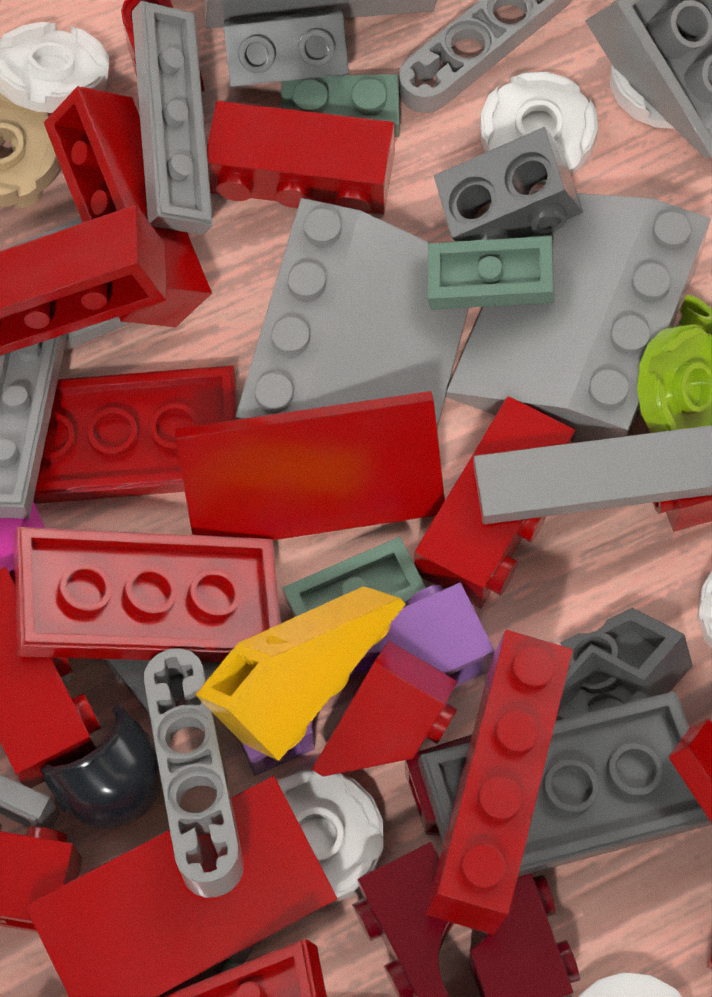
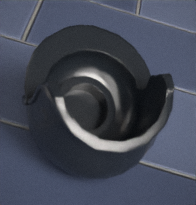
M119 704L112 709L116 715V723L110 735L103 743L96 746L94 751L72 763L54 767L46 764L40 769L43 779L54 794L56 804L59 805L62 812L68 811L79 821L97 828L107 829L125 826L140 818L157 800L162 787L154 741L142 729L141 725L127 714L125 708H121Z

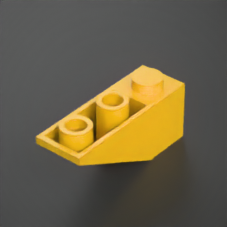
M365 586L360 587L239 642L195 695L244 745L280 761L289 749L296 746L302 740L308 725L327 701L345 687L350 673L369 649L387 635L391 622L406 604L399 597Z

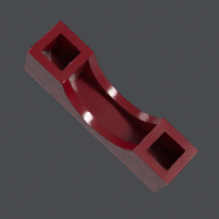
M472 734L418 751L413 759L404 760L405 775L425 835L440 836V832L420 772L418 760L422 754L470 743ZM532 873L518 876L509 915L494 935L488 934L470 951L469 965L480 997L573 996L574 991L571 983L580 981L579 970L568 941L564 940L556 943L547 917L556 914V906L544 875L533 877Z
M432 842L357 879L358 890L362 899L352 904L353 909L368 939L373 941L381 936L394 961L384 965V969L398 997H450L440 975L439 955L443 942L455 923L425 915L440 860Z

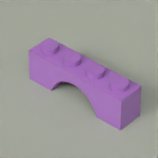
M461 582L446 589L442 585H433L409 598L407 601L408 606L403 607L391 622L387 635L369 649L352 670L349 679L368 673L388 640L458 681L455 687L488 673L495 650ZM318 714L308 725L302 740L296 746L289 749L280 761L244 745L239 740L254 776L315 750V726Z

